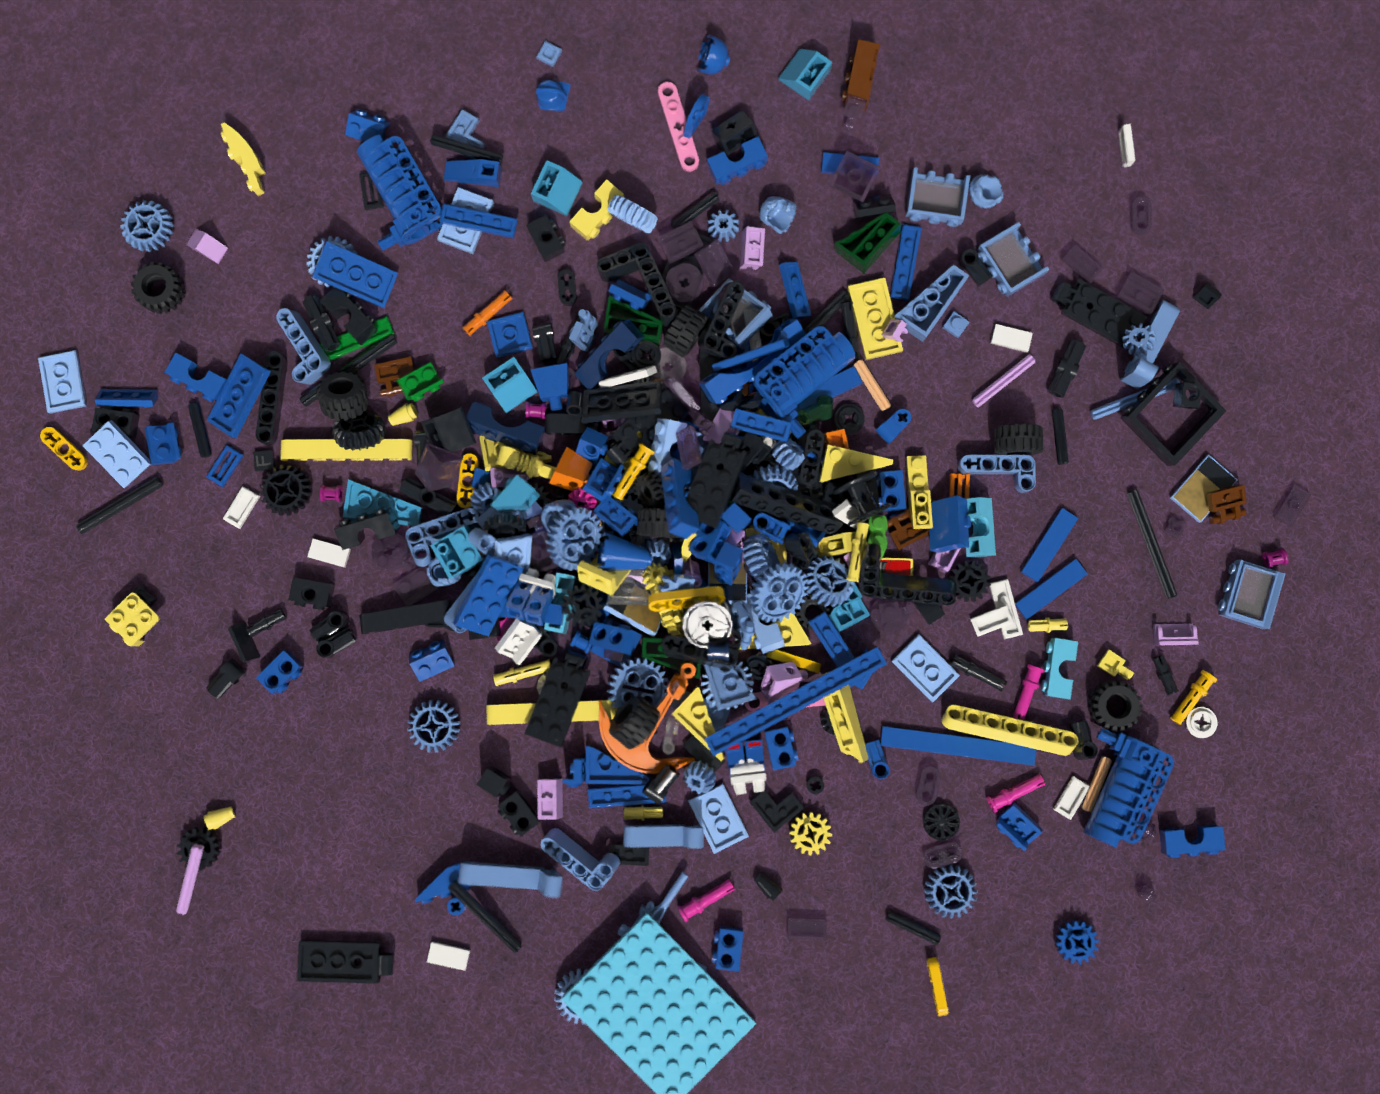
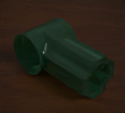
M826 395L819 396L816 403L799 410L798 418L800 423L805 426L817 420H830L833 413V398Z

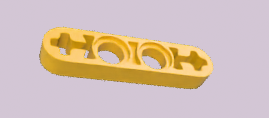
M719 586L651 594L648 597L649 609L652 611L691 608L695 604L705 601L717 604L725 601L724 589Z

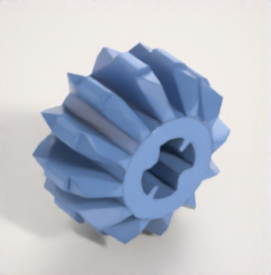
M718 210V216L712 214V220H708V225L710 226L708 232L712 233L711 237L713 239L718 236V242L722 241V237L725 238L726 242H729V236L734 239L736 236L734 232H739V227H737L739 220L734 219V213L729 216V210H726L725 214ZM722 223L724 225V223H726L727 228H720V224Z
M1140 323L1139 328L1132 325L1131 330L1126 329V336L1122 337V341L1125 343L1123 345L1124 349H1129L1128 353L1130 355L1136 352V356L1139 357L1141 352L1147 355V350L1153 351V344L1156 343V338H1154L1155 331H1150L1149 325L1143 328V324Z
M791 438L788 439V442L779 440L771 449L776 462H779L787 470H794L805 459L804 451Z
M488 482L484 486L479 484V488L473 489L474 494L470 495L472 500L470 502L471 506L479 514H482L492 506L494 496L498 492L502 493V491L498 487H492V484L490 485Z
M654 537L652 541L646 540V544H641V547L648 549L649 554H652L651 564L657 565L660 563L662 567H664V564H669L672 553L669 544L664 542L662 538L657 541Z
M701 760L698 762L693 761L685 768L682 780L686 782L685 787H690L691 792L695 790L698 794L702 792L706 794L715 785L717 774L713 772L714 768H709L708 763L703 764Z

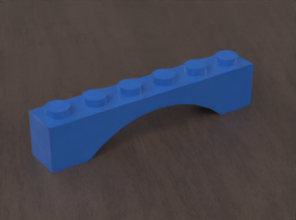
M790 318L775 329L770 343L786 339L790 347H792L806 333L797 319ZM790 347L759 357L752 364L734 372H713L700 381L699 385L710 402L715 404L723 403L728 399L727 396L729 394L740 391L743 388L742 385L754 381L755 376Z

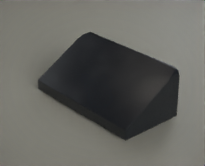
M246 622L229 626V633L242 662H251L261 657L253 638L250 637L246 630Z

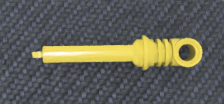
M501 446L496 465L510 470L516 468V471L519 472L521 470V473L525 471V474L531 479L532 477L541 476L551 480L556 467L543 463L542 459H539L537 455L529 458V455L524 456V453L520 455L518 450L506 446Z

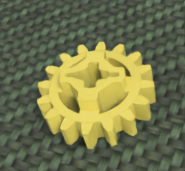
M652 563L642 574L644 578L642 583L647 584L645 588L651 591L650 594L662 592L658 586L665 585L667 582H663L661 576L667 575L674 579L673 569L668 570L667 565L662 567L660 563L657 565Z
M683 609L659 611L662 626L667 628L671 636L682 637L685 635L682 627Z
M810 812L807 817L802 813V819L795 818L797 824L791 823L794 830L789 831V834L794 835V837L790 840L791 842H797L794 847L795 849L801 847L802 854L807 850L810 856L812 851H815L818 855L820 848L826 850L825 843L830 844L827 837L832 836V833L827 832V830L831 826L825 825L827 821L825 818L820 820V814L813 817V812ZM810 821H816L821 826L815 827L811 825ZM803 824L804 828L802 832L798 834V829ZM807 826H809V828L812 831H816V833L813 834L814 842L809 836H806V834H808ZM823 834V838L821 842L818 844L817 840L819 836ZM801 841L810 842L811 846L803 845Z

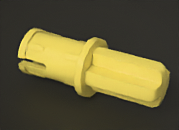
M1048 617L1045 620H1029L1027 626L1030 632L1046 631L1050 633V631L1055 630L1066 631L1068 626L1063 624L1068 623L1066 618L1050 619Z
M644 805L641 807H624L625 820L642 819L644 821L645 818L663 817L662 807H644Z

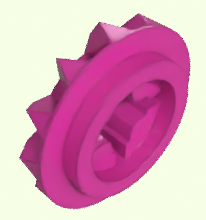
M582 488L575 489L568 495V500L573 501L576 508L582 507L591 510V513H593L597 507L596 498ZM579 501L584 503L587 502L584 506L577 505Z

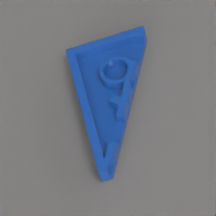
M586 745V784H647L650 779H654L642 772L632 770L615 758L590 745Z

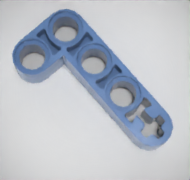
M282 308L277 313V321L303 360L293 369L292 378L298 383L313 384L328 372L331 362L302 316L296 311Z
M966 455L959 460L957 465L958 470L962 474H1014L1015 488L1020 493L1029 492L1036 484L1035 460L1030 455ZM983 460L990 463V469L983 467ZM1002 460L1009 463V469L1002 467ZM1022 460L1028 463V469L1021 467ZM968 461V464H975L977 462V465H972L967 469V466L963 463ZM1022 479H1025V480L1028 481V483H1029V487H1028V488L1022 487V485H1021V480H1022Z
M467 508L409 528L406 531V539L416 565L424 567L430 563L431 554L428 546L462 526H469L471 530L478 528L480 525L476 521L479 517L477 510ZM452 523L457 524L454 528L448 527ZM432 530H438V533L430 534ZM414 536L420 537L417 541L411 540ZM420 553H426L423 558L417 557Z
M685 824L624 826V846L704 848V827L699 825L685 826Z
M557 828L551 829L541 841V847L548 855L594 891L602 889L620 865L619 858L612 853L606 854L599 862Z

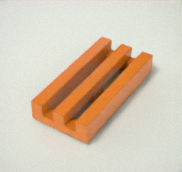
M951 473L949 497L954 496L955 478H958L957 495L962 497V479H965L964 498L969 499L970 474Z

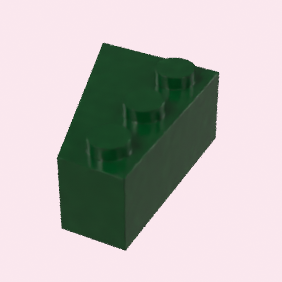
M886 212L867 223L865 227L857 232H852L847 238L837 241L835 243V252L865 274L901 233V223Z
M609 296L603 330L604 336L611 334L614 331L613 326L620 320L626 321L630 319L645 336L641 341H651L657 346H661L663 333L661 320L642 311L640 312L630 305L619 302Z
M643 638L642 658L680 671L681 664L686 661L665 656L662 652V638ZM670 643V644H669V646H668V649H669V650L672 649L673 643ZM679 644L678 652L681 653L682 645ZM686 647L684 651L687 654H693L695 649L693 647ZM692 662L696 668L694 677L700 679V664ZM686 667L684 671L686 673H689L691 671V668Z

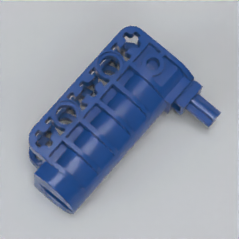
M379 134L363 142L357 149V155L394 218L393 223L395 225L389 228L392 233L377 241L382 251L396 243L400 247L405 244L416 243L441 229L443 224L433 223V221L441 217L442 209L403 140L398 136H393L383 141ZM396 142L399 144V148H392V143ZM405 158L410 163L404 165L402 159ZM411 169H412V171H413V173H414L413 176H411L410 173L408 172V171H410ZM416 179L418 180V182H419V184H420L418 187L416 186V184H415V182H414V180H416ZM423 190V191L425 192V194H427L428 192H429V194H428V195H424V196L422 197L420 191ZM430 202L432 204V207L429 208L427 203Z
M818 326L761 370L749 386L748 394L753 393V387H755L763 397L759 408L767 417L793 423L791 432L798 439L806 430L796 420V417L799 415L795 411L797 405L855 359L854 349L842 333L837 332L832 336L825 327ZM817 333H823V337L819 339L816 338ZM798 352L799 355L794 358V354Z
M1100 728L1096 738L1110 744L1109 748L1114 750L1113 755L1117 757L1083 833L1115 848L1120 839L1136 844L1144 834L1174 766V759L1169 754L1135 738L1118 732L1114 734ZM1165 757L1168 762L1167 766L1163 764ZM1159 776L1161 781L1157 786H1154ZM1143 812L1145 817L1143 821L1138 822ZM1133 833H1135V834H1136V837H1135V838L1132 837V838L1129 840V838L1131 837V835H1133Z

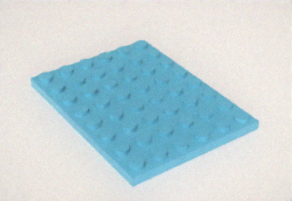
M647 912L561 997L562 1001L656 1094H687L756 1024L752 1017Z

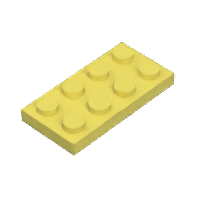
M881 278L848 286L865 360L902 352L901 342L886 339L881 335L889 321L895 319L886 279Z

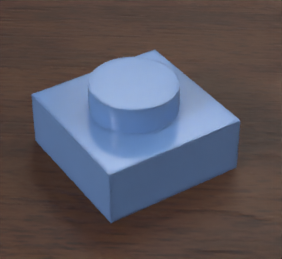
M953 312L943 326V329L959 338L969 324V321Z

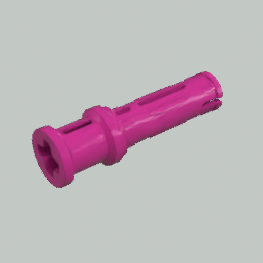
M1029 664L1027 665L1029 669L1026 678L1022 680V685L1024 686L1012 717L1017 719L1019 714H1021L1019 720L1023 721L1034 690L1039 688L1040 676L1045 671Z
M1038 774L1008 790L1002 789L1000 793L992 797H986V800L991 810L996 813L997 809L1005 805L1010 806L1017 798L1044 786V779Z
M728 879L698 898L693 897L691 898L692 901L682 907L679 905L677 908L684 921L688 922L690 917L697 913H703L704 908L735 889Z

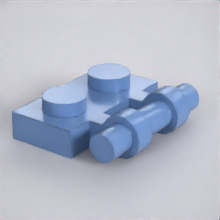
M581 309L579 311V318L581 320L580 322L576 321L575 325L571 328L569 339L581 350L588 352L596 336L593 332L598 327V322L588 310Z
M739 601L733 603L731 629L737 630L741 634L740 648L746 650L751 645V637L754 635L755 627L752 621L747 622L749 618L748 611Z

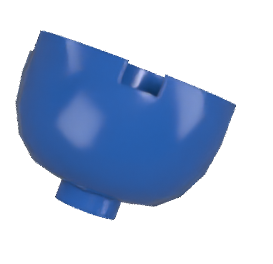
M709 34L706 37L709 38L708 42H703L699 52L698 60L701 59L702 62L701 68L697 67V71L707 75H714L721 72L724 66H728L730 56L728 55L726 43L719 37Z

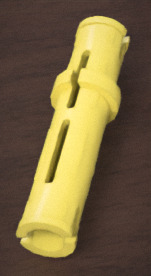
M857 523L855 539L852 540L854 545L846 580L859 582L863 551L868 543L866 538L869 524Z
M547 659L516 669L510 668L509 671L499 674H493L495 685L498 686L509 682L516 683L517 680L548 672L551 663Z

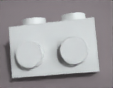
M516 619L495 649L498 653L511 657L516 664L520 665L542 635L534 624Z

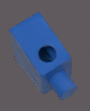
M564 363L531 369L541 400L543 402L550 401L552 411L562 409L561 399L567 398L569 394L568 364Z

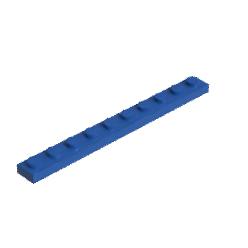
M876 647L704 739L711 753L715 756L885 666L887 663L879 648Z

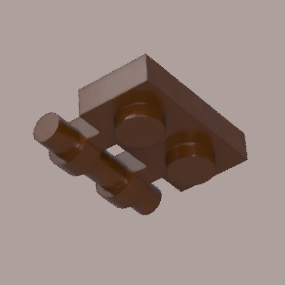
M412 357L374 365L377 383L386 384L385 389L379 390L381 397H392L397 393H402L400 386L393 387L392 382L415 370Z
M1238 484L1207 492L1209 511L1216 512L1215 516L1209 517L1210 524H1223L1230 519L1238 520L1241 516L1247 514L1245 508H1240V505L1247 503L1245 485ZM1231 508V510L1226 513L1225 509Z
M909 507L897 515L889 516V519H887V528L891 526L895 528V531L889 533L897 550L929 535V529H913L912 522L903 527L900 525L899 522L906 518L911 522Z

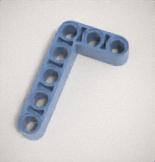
M1165 300L1160 302L1158 305L1160 307L1159 310L1154 313L1150 321V331H1155L1154 338H1156V343L1153 344V351L1147 350V355L1141 352L1139 357L1134 352L1133 360L1129 361L1124 371L1126 373L1120 379V381L1136 389L1149 383L1155 376L1158 366L1153 364L1180 312L1179 307Z
M480 528L473 529L468 537L469 542L484 555L490 554L494 556L496 539ZM477 574L444 617L445 623L458 633H463L466 629L455 626L453 621Z
M461 862L458 883L537 889L544 896L560 897L563 876L553 868L551 870H544V867Z

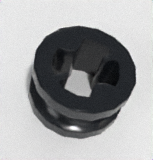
M813 776L807 780L806 786L810 793L819 794L824 789V782L821 778ZM816 780L820 781V789L811 790L812 786H810V783L816 782Z

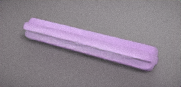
M1026 356L973 398L972 402L974 405L980 407L1035 363L1033 356Z
M194 844L191 849L176 909L178 914L184 915L188 911L203 852L202 845Z

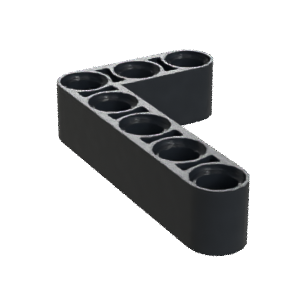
M639 243L603 257L597 262L600 278L604 282H611L639 271L662 324L670 327L677 316L676 307L646 244Z
M869 543L864 547L860 584L862 595L871 598L937 605H952L955 603L957 584L954 581L881 573V547L874 543Z

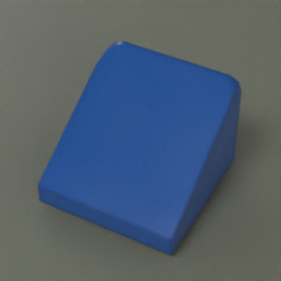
M475 468L472 487L478 489L479 484L484 486L486 482L491 485V473Z

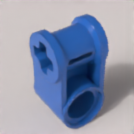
M899 409L875 431L889 444L910 423V412L906 409ZM898 415H905L904 421L899 422Z
M764 513L756 515L752 522L755 531L781 545L787 530L791 529V526ZM757 519H765L767 522L766 527L760 528L756 523Z

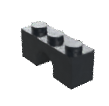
M334 287L319 301L336 320L340 319L343 315L350 314L351 318L344 327L360 345L364 344L378 331L374 326L375 320L369 314L365 316L362 313L364 309L357 301L353 303L350 300L352 297L349 293Z
M381 507L374 510V513L371 514L365 512L351 520L349 518L340 520L334 531L342 550L358 546L364 541L363 528L373 530L379 540L396 535L400 526L392 507L388 509Z

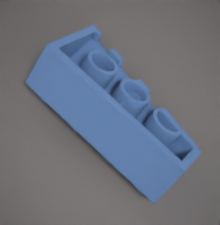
M953 265L894 317L903 320L907 324L905 328L908 332L923 342L969 275Z

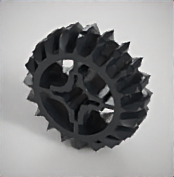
M364 411L362 415H357L354 419L350 418L346 421L341 419L334 422L332 432L334 440L339 447H344L345 450L351 449L354 451L359 449L361 451V449L368 450L369 447H375V444H380L384 440L386 428L383 419L378 414Z
M280 465L279 469L273 467L274 473L267 471L266 473L269 477L262 478L265 485H259L260 488L264 489V491L259 492V495L265 496L261 500L262 503H267L265 508L271 509V512L274 514L278 512L280 516H283L285 513L287 516H291L292 511L298 514L297 507L304 510L305 507L302 503H309V500L305 499V497L312 496V493L307 492V490L312 489V486L306 485L310 481L309 478H304L306 473L300 472L298 467L293 469L292 465L287 467ZM289 475L288 479L286 478L282 483L275 482L278 478ZM295 479L299 484V494L294 490ZM279 486L289 489L288 491L292 494L284 493ZM272 487L277 491L276 501L272 497ZM288 498H295V500L288 505H282V503L285 502Z

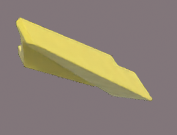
M847 685L824 697V701L840 750L845 754L852 755L859 760L858 762L862 763L869 758L851 689Z

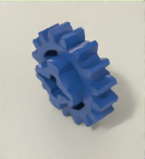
M1072 920V925L1065 922L1066 928L1059 927L1061 934H1055L1059 938L1055 945L1060 946L1057 952L1062 954L1063 959L1069 958V962L1072 964L1075 960L1079 965H1081L1082 960L1088 963L1089 956L1095 957L1092 953L1093 950H1099L1095 946L1096 943H1099V940L1094 938L1097 933L1091 931L1092 926L1089 924L1085 926L1083 921H1080L1079 925L1076 920ZM1080 929L1077 933H1071L1073 930ZM1072 937L1077 939L1083 947L1076 945Z

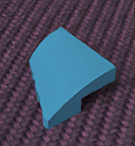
M854 584L853 592L849 598L841 605L837 604L829 615L838 633L870 616L861 600L863 596L856 584Z

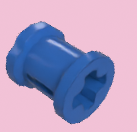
M579 630L570 645L584 650L586 654L589 653L592 645H589L590 638L581 634Z
M456 896L447 904L448 912L453 916L460 915L466 909V906ZM457 901L460 902V908L455 909L454 903H456Z

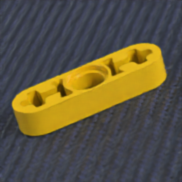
M46 427L41 431L40 438L42 442L70 468L78 471L86 468L88 464L87 457L57 429ZM49 432L53 433L52 436L58 441L54 442L53 440L48 439L49 436L47 434ZM63 444L69 446L66 454L60 452V447ZM73 455L74 457L80 459L81 464L74 465L76 462L73 458H70V456Z
M465 454L461 459L457 503L463 509L471 508L472 506L470 502L464 505L461 501V498H465V492H461L462 488L472 490V493L468 492L469 499L470 495L474 494L473 489H476L472 485L469 487L463 485L465 477L470 476L473 478L474 474L469 472L463 473L464 470L468 471V465L465 464V461L472 458L475 464L471 465L470 470L475 471V468L479 469V460L474 454Z
M773 650L766 653L767 658L783 663L793 662L796 667L819 673L821 668L820 663L782 651Z
M937 957L927 958L930 982H932L934 988L932 992L937 1015H947L948 1008Z

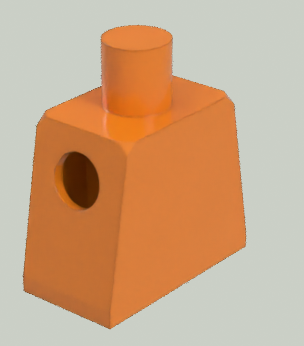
M566 447L549 483L570 491L582 488L591 475L589 471L592 463Z

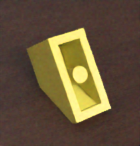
M856 532L841 533L823 538L816 547L818 557H831L851 553L854 545L852 540L855 539Z

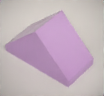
M198 229L194 231L186 244L219 264L228 250L222 243Z

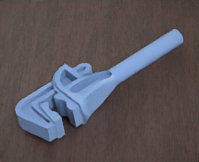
M685 872L680 874L660 905L654 907L653 901H649L646 906L642 904L639 917L635 923L647 912L660 924L666 909L689 877L688 874Z

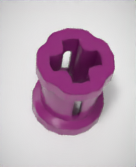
M526 402V419L530 417L545 419V402L542 404Z
M321 485V501L337 500V502H342V485L337 487Z
M1279 548L1278 551L1271 553H1262L1264 566L1268 569L1272 568L1273 565L1288 564V554L1284 548Z

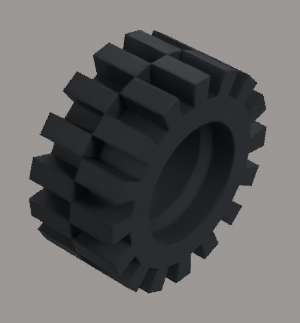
M649 471L634 480L633 483L635 485H633V489L636 490L634 494L638 496L636 498L638 501L641 500L640 504L642 506L645 505V508H655L665 502L662 477L659 478L658 473Z
M808 595L803 598L805 602L799 604L801 609L796 608L795 613L800 625L806 629L813 630L808 623L811 619L806 616V608L809 605H816L820 609V614L825 611L829 618L831 609L829 605L825 607L823 602L818 604L816 598L811 600L812 595Z

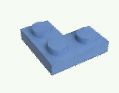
M462 110L445 137L481 148L486 147L484 143L471 136L479 123L478 118ZM464 155V156L470 158L471 160H477V159H478V158H475V157H471V156H468V155Z

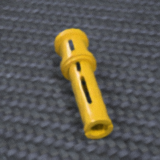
M641 443L635 456L630 459V466L612 494L621 501L640 470L646 468V462L655 453Z
M1202 670L1201 676L1196 683L1191 684L1192 690L1170 719L1181 725L1199 699L1208 694L1207 690L1213 682H1217V679L1210 673ZM1192 700V702L1189 704L1186 710L1182 713V710L1185 708L1188 702Z

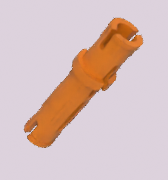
M504 290L482 311L475 313L474 318L462 327L463 330L471 336L481 326H485L486 322L512 300L511 296Z

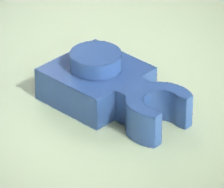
M675 574L674 579L663 575L661 579L667 583L658 587L662 592L693 589L696 579L691 575Z

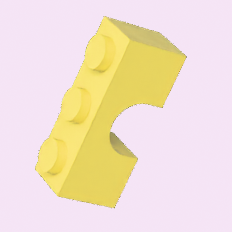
M608 180L594 193L595 199L602 205L601 209L596 213H588L581 208L570 220L571 227L587 241L590 238L594 239L599 234V228L602 224L606 225L611 220L612 215L607 209L614 195L624 197V194Z

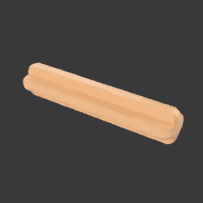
M863 360L857 361L854 366L882 411L888 409L891 404Z
M1102 756L1082 805V809L1092 812L1112 763L1110 758Z

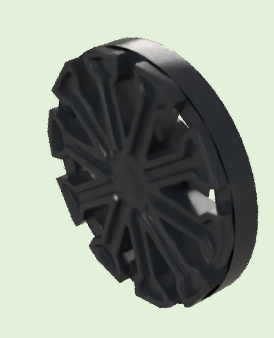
M947 804L932 805L923 816V827L926 833L935 840L944 841L951 839L959 830V815L954 808ZM935 808H938L939 814L934 811ZM950 812L954 813L952 816L948 817ZM929 813H932L934 818L929 817ZM956 819V823L949 822L951 820ZM931 821L933 824L927 825L926 822ZM948 826L954 827V831H951ZM935 828L933 833H930V829ZM944 829L949 833L946 837ZM939 830H940V835H941V836H940V837H937V833H938Z

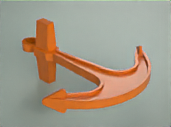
M686 661L682 663L680 673L675 672L667 685V694L656 706L660 711L657 726L652 734L634 749H627L609 734L611 722L601 700H599V725L603 742L612 756L621 764L638 772L658 774L666 763L679 769L695 761L694 757L658 759L652 756L648 750L649 742L673 699H680L688 685L687 678L695 675L696 668L692 662ZM686 667L691 668V671L689 673H686L684 671Z

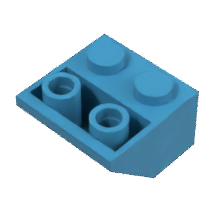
M800 49L778 80L807 100H810L829 74L832 61L817 51Z
M546 161L531 192V196L534 202L567 216L583 182L565 168Z
M515 357L482 378L506 413L537 393V390Z
M516 475L506 482V488L502 493L498 492L494 496L491 505L500 513L527 511L540 495L534 488Z
M462 526L430 545L449 579L473 569L483 563L487 557L469 542L468 537L472 531L469 526Z

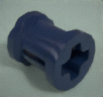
M708 643V660H729V644L712 645V643Z

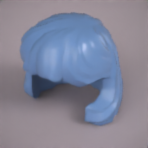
M769 197L761 206L760 219L779 234L787 232L790 222L793 221L796 214V204L782 197Z
M557 500L545 505L541 514V522L547 532L553 531L549 526H555L556 523L553 519L559 520V513L565 514V509L571 510L572 507H576L573 501Z
M437 556L430 561L426 569V575L429 577V580L437 587L454 584L461 578L460 574L449 579Z

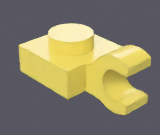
M1110 650L1106 651L1097 665L1113 677L1118 673L1126 680H1130L1134 674L1123 666L1125 660Z

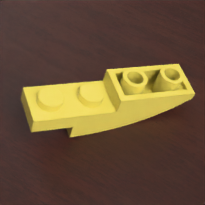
M222 123L223 131L221 135L224 142L228 143L229 148L227 152L229 157L240 164L243 173L247 174L249 180L246 182L250 191H254L257 196L264 194L259 176L266 173L260 160L240 134L227 124Z
M907 456L906 480L913 529L933 528L926 456Z

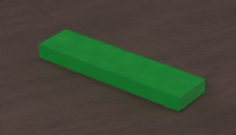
M386 316L375 321L374 326L378 331L362 345L347 332L337 336L341 344L338 349L326 352L321 343L320 346L331 361L378 342L390 334H395Z

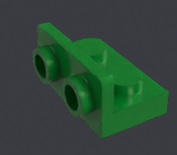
M431 362L396 380L407 401L414 400V402L424 398L425 392L430 390L432 393L440 389V384L444 383V380L438 377Z

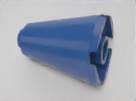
M603 533L602 537H606L605 542L601 541L597 563H600L601 566L597 568L604 571L646 569L647 566L651 565L652 554H649L648 549L611 533Z

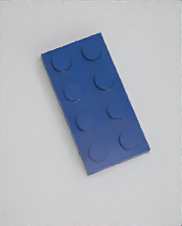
M325 241L311 277L381 308H385L398 273Z
M241 353L207 421L228 436L237 439L271 371Z
M488 554L453 624L457 627L489 636L523 571L522 566Z

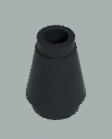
M762 872L754 880L766 898H770L772 901L783 890L780 887L781 884Z

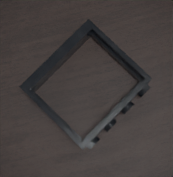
M1180 362L1170 363L1167 367L1163 368L1161 376L1154 378L1150 382V387L1136 397L1137 401L1134 404L1126 407L1125 414L1120 418L1167 466H1175L1226 412L1222 405L1202 386L1201 401L1210 410L1171 452L1136 418L1175 375L1182 381L1195 380V384H1200Z

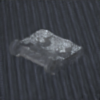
M670 716L667 719L663 751L667 754H671L675 749L672 738L673 734L677 735L679 722H675L676 718Z

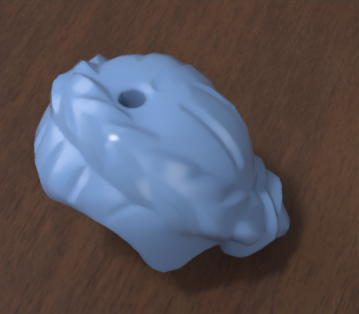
M978 175L973 178L969 194L975 205L981 208H991L997 203L1002 202L1003 192L999 178L989 175Z

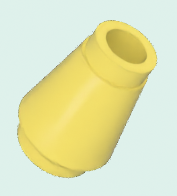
M406 403L391 415H388V419L391 425L394 426L415 421V418L418 417V412L412 403Z
M230 806L209 811L208 814L204 815V820L209 830L213 828L216 830L236 816L233 808Z

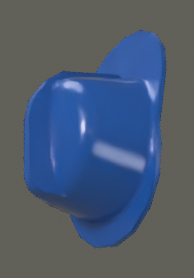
M545 80L538 84L536 97L539 108L542 110L565 111L571 85L552 80Z

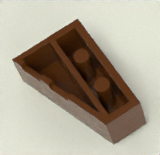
M858 40L855 53L850 55L849 66H852L851 72H847L845 83L848 84V89H844L842 101H845L844 108L866 112L877 64V55L880 49L879 43Z

